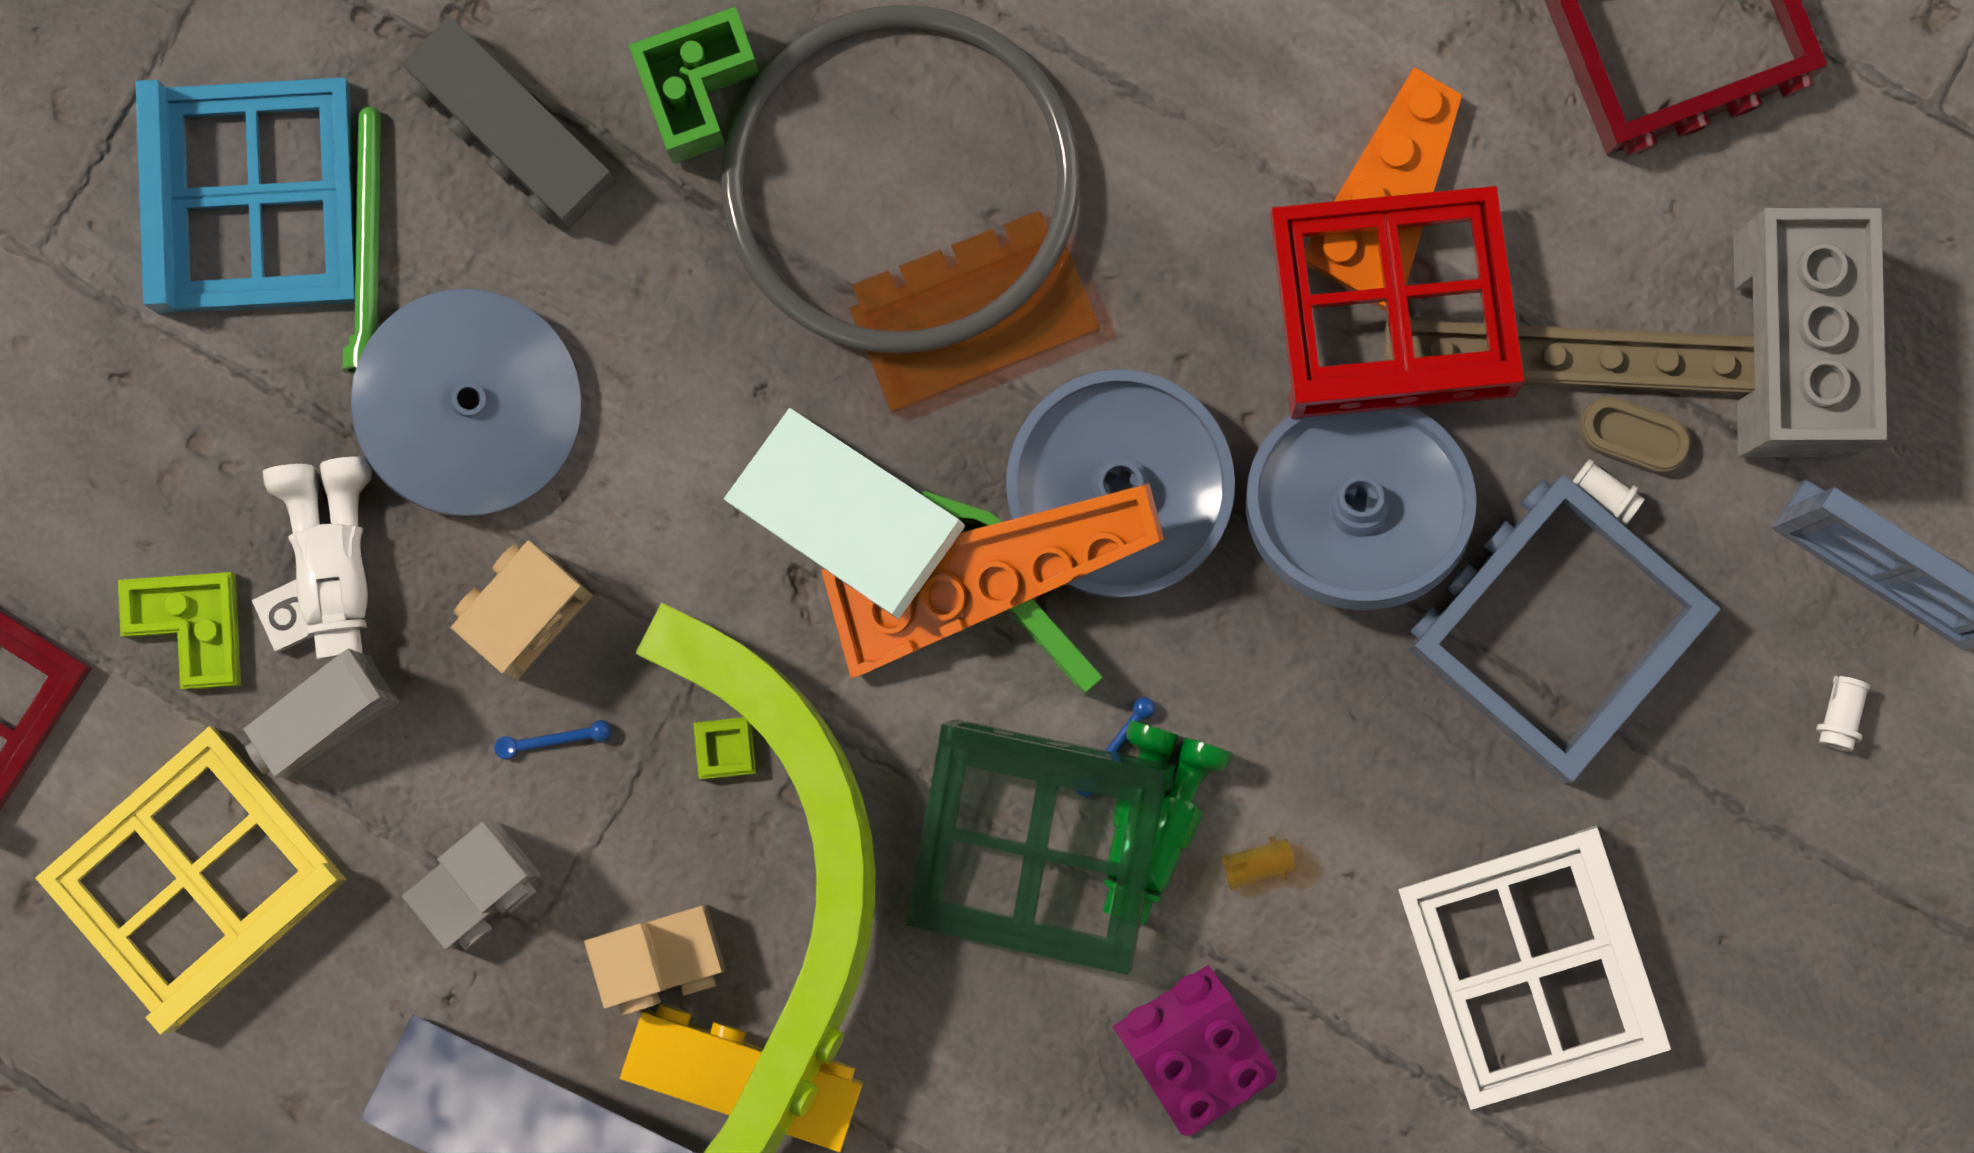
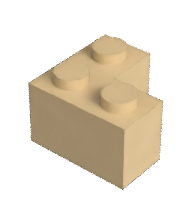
M707 905L698 906L584 941L603 1007L605 1009L619 1005L621 1015L661 1003L658 992L680 985L683 996L714 987L716 983L713 975L726 971Z

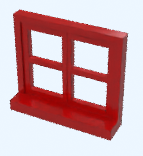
M1497 186L1271 208L1270 222L1291 390L1288 396L1291 419L1517 396L1525 381ZM1460 222L1471 223L1478 279L1405 286L1398 228ZM1376 231L1384 288L1310 295L1303 242L1304 237ZM1480 293L1488 351L1415 358L1407 300ZM1378 302L1386 303L1393 360L1319 367L1312 309Z

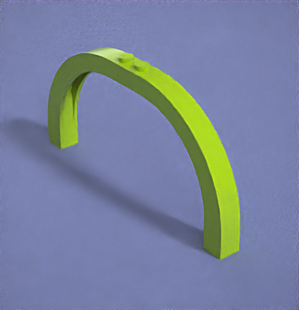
M661 602L635 654L715 694L748 720L765 738L791 778L805 811L813 842L816 867V907L812 934L803 967L738 1102L720 1132L704 1151V1153H776L796 1115L802 1118L811 1107L818 1090V1086L813 1084V1081L822 1062L829 1064L834 1059L844 1038V1033L839 1031V1028L860 982L870 946L875 911L876 869L871 829L863 797L849 761L833 732L811 702L785 675L758 654L713 627Z

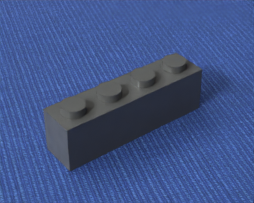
M450 15L402 62V65L412 77L406 86L429 109L438 102L452 116L445 124L469 148L478 141L492 155L485 163L508 186L515 180H518L532 194L525 202L548 225L557 218L569 230L616 183L610 171Z

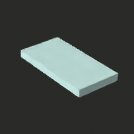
M791 408L787 410L724 497V500L738 511L898 620L965 528V525L958 518Z

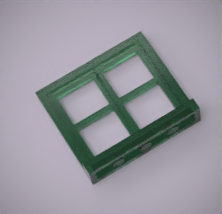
M959 719L943 723L940 730L906 926L1128 975L1132 972L1164 793L1171 788L1175 765ZM966 766L1037 781L1026 842L956 828ZM1059 786L1131 801L1120 863L1048 847ZM953 840L1024 855L1013 916L943 901ZM1046 860L1118 876L1107 937L1035 921Z

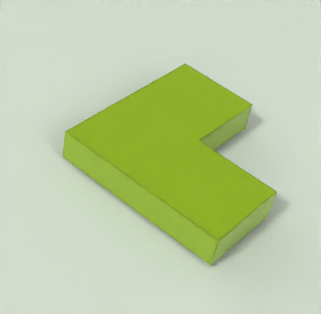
M223 572L118 580L120 636L129 638L177 634L180 689L193 690L241 686L235 573Z

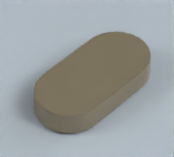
M1608 396L1593 401L1583 410L1578 421L1579 436L1584 445L1591 451L1652 473L1662 474L1673 471L1687 460L1691 451V436L1681 421L1617 397Z

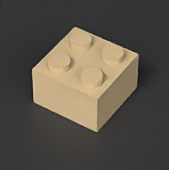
M529 540L521 548L513 544L500 556L492 568L497 573L495 578L483 591L475 587L459 602L453 612L459 618L450 627L498 671L517 680L522 677L594 596L549 555Z

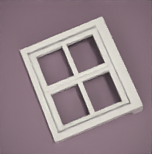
M1597 825L1577 831L1575 834L1399 888L1404 909L1470 1110L1671 1050ZM1571 866L1594 939L1532 957L1508 885ZM1498 889L1521 961L1460 980L1436 907ZM1602 959L1625 1032L1563 1050L1539 978ZM1528 981L1552 1054L1490 1072L1466 1000Z

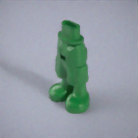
M1130 720L1126 737L1138 749L1139 769L1136 783L1128 782L1127 785H1121L1115 811H1113V826H1115L1107 862L1108 878H1104L1103 885L1109 887L1102 911L1131 922L1146 925L1152 903L1161 902V894L1170 882L1183 849L1187 850L1194 839L1193 836L1203 812L1202 809H1199V805L1193 802L1194 797L1203 780L1211 772H1221L1229 766L1232 752L1185 737L1179 755V766L1170 794L1162 796L1159 789L1179 735Z

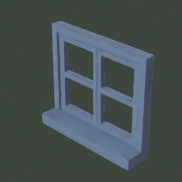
M1807 479L1799 483L1771 529L1963 651L1974 648V575L1836 487L1824 491Z

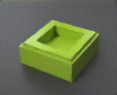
M745 717L693 723L700 780L757 774L753 729Z

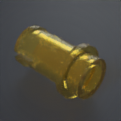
M1275 836L1269 837V844L1230 855H1222L1221 859L1230 890L1233 891L1238 887L1280 876L1282 881L1287 880L1286 874L1297 871L1288 839L1276 841Z

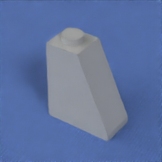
M348 648L243 728L251 740V743L247 744L245 748L253 763L263 774L271 771L274 777L287 778L398 705L400 701L369 655Z

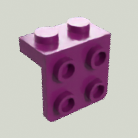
M1209 965L1196 973L1183 977L1173 988L1148 1004L1135 1008L1126 1018L1112 1026L1176 1128L1184 1136H1190L1272 1084L1277 1077L1275 1067L1234 999Z

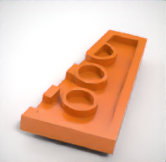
M1414 67L1334 201L1434 192L1462 94ZM1424 226L1398 228L1405 286ZM1376 231L1314 236L1306 246V265L1349 291L1384 288ZM1385 302L1371 303L1387 312Z

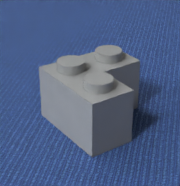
M482 821L437 858L440 865L401 897L444 950L454 949L460 944L466 951L492 930L487 921L496 913L504 914L508 911L511 914L537 893L532 884L542 874L500 823Z

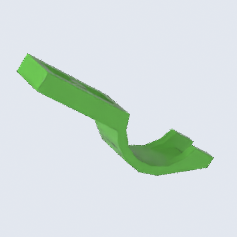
M926 491L921 493V495L958 518L963 524H975L983 527L1002 522L988 511ZM1033 599L1008 609L1010 614L1083 695L1101 681L1103 677Z

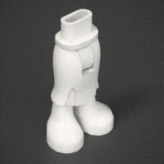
M341 457L330 459L320 464L321 478L328 500L331 524L320 525L318 509L319 486L317 469L314 466L308 464H287L263 470L264 485L267 492L284 501L290 516L293 534L288 536L293 546L296 558L298 603L306 625H311L306 627V632L308 636H314L317 660L334 659L348 648L363 653L360 630L367 628L366 620H362V618H365L368 592L360 544L364 528L358 526L359 494L369 483L372 475V467L366 457Z

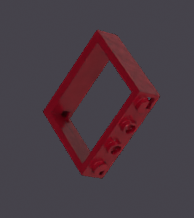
M1544 0L1607 156L1622 150L1625 151L1626 156L1637 152L1641 154L1658 145L1656 137L1675 130L1679 138L1689 136L1710 126L1709 117L1725 111L1729 112L1731 118L1742 116L1761 107L1763 104L1760 98L1780 91L1783 99L1795 96L1799 91L1815 86L1813 78L1828 65L1802 1L1770 0L1794 60L1627 122L1578 0Z

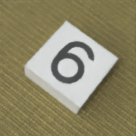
M296 580L252 600L275 652H282L314 637L308 636L306 632V627L311 625H306L301 613L297 597Z

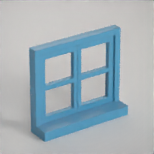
M346 77L165 87L159 80L135 81L143 305L157 314L355 303L356 223L350 82ZM319 110L322 181L261 184L259 114ZM245 114L248 185L188 188L185 118ZM323 203L326 274L265 277L262 206ZM249 207L252 278L191 281L188 210Z

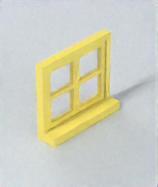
M213 726L207 727L36 877V880L151 1012L145 1018L160 1035L175 1032L347 881L339 869ZM210 768L249 815L193 864L153 816ZM258 824L295 866L298 872L242 920L202 873ZM137 832L176 879L120 927L80 880ZM185 888L225 936L169 984L132 942L129 936Z

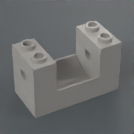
M1764 208L1733 234L1734 290H1753L1755 390L1737 401L1738 457H1852L1887 440L1881 208Z

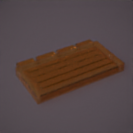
M1040 210L1003 224L1009 244L1000 247L993 229L952 244L951 249L957 265L948 268L940 249L899 265L905 285L897 289L888 270L852 284L859 303L849 307L855 325L884 331L922 330L962 319L980 310L1012 286L1037 254L1048 231ZM1066 245L1056 266L1042 286L1010 317L990 330L970 340L926 352L904 354L866 352L889 410L893 414L1100 331V326Z

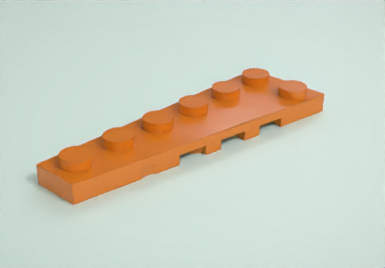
M1150 483L964 531L957 537L899 620L825 569H822L821 572L850 678H854L1164 540Z

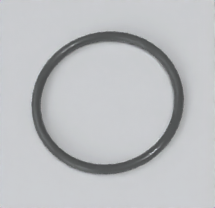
M915 5L878 6L833 18L807 31L780 51L756 77L735 113L727 135L721 173L722 204L733 246L744 268L765 296L789 318L821 337L855 349L894 354L926 352L970 340L995 327L1024 305L1045 282L1056 266L1068 242L1075 221L1080 189L1079 153L1074 130L1067 110L1056 89L1039 66L1010 39L981 22L948 10ZM886 28H922L950 34L981 47L1009 67L1027 86L1043 112L1053 138L1058 173L1057 196L1047 234L1037 254L1021 276L998 298L962 319L941 326L911 331L875 330L840 321L819 311L794 293L774 272L763 256L748 220L743 182L745 157L754 125L765 103L789 73L807 58L841 39L859 33Z

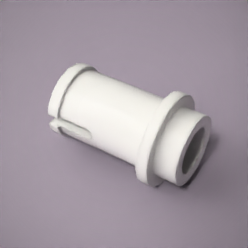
M1588 459L1572 481L1624 526H1626L1644 501V498L1636 493L1638 487L1633 485L1629 489L1595 465L1591 459Z
M1834 676L1824 724H1818L1816 731L1821 734L1819 744L1851 752L1854 749L1855 742H1861L1863 735L1858 733V728L1870 684L1850 677Z

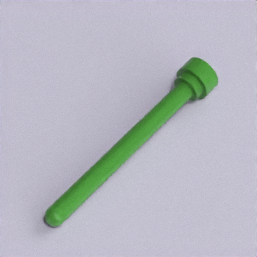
M374 107L363 108L358 117L354 335L349 336L348 345L343 347L342 371L350 374L355 373L359 358L366 344L377 330L381 114Z

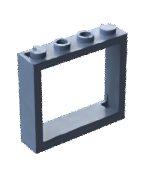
M1563 474L1551 484L1542 478L1535 488L1527 494L1520 504L1528 511L1514 527L1505 521L1484 545L1491 554L1478 569H1475L1469 563L1447 587V590L1454 596L1440 612L1433 606L1425 612L1410 631L1417 639L1408 648L1414 656L1562 784L1573 782L1721 610ZM1561 503L1565 504L1684 607L1562 750L1440 645V642Z

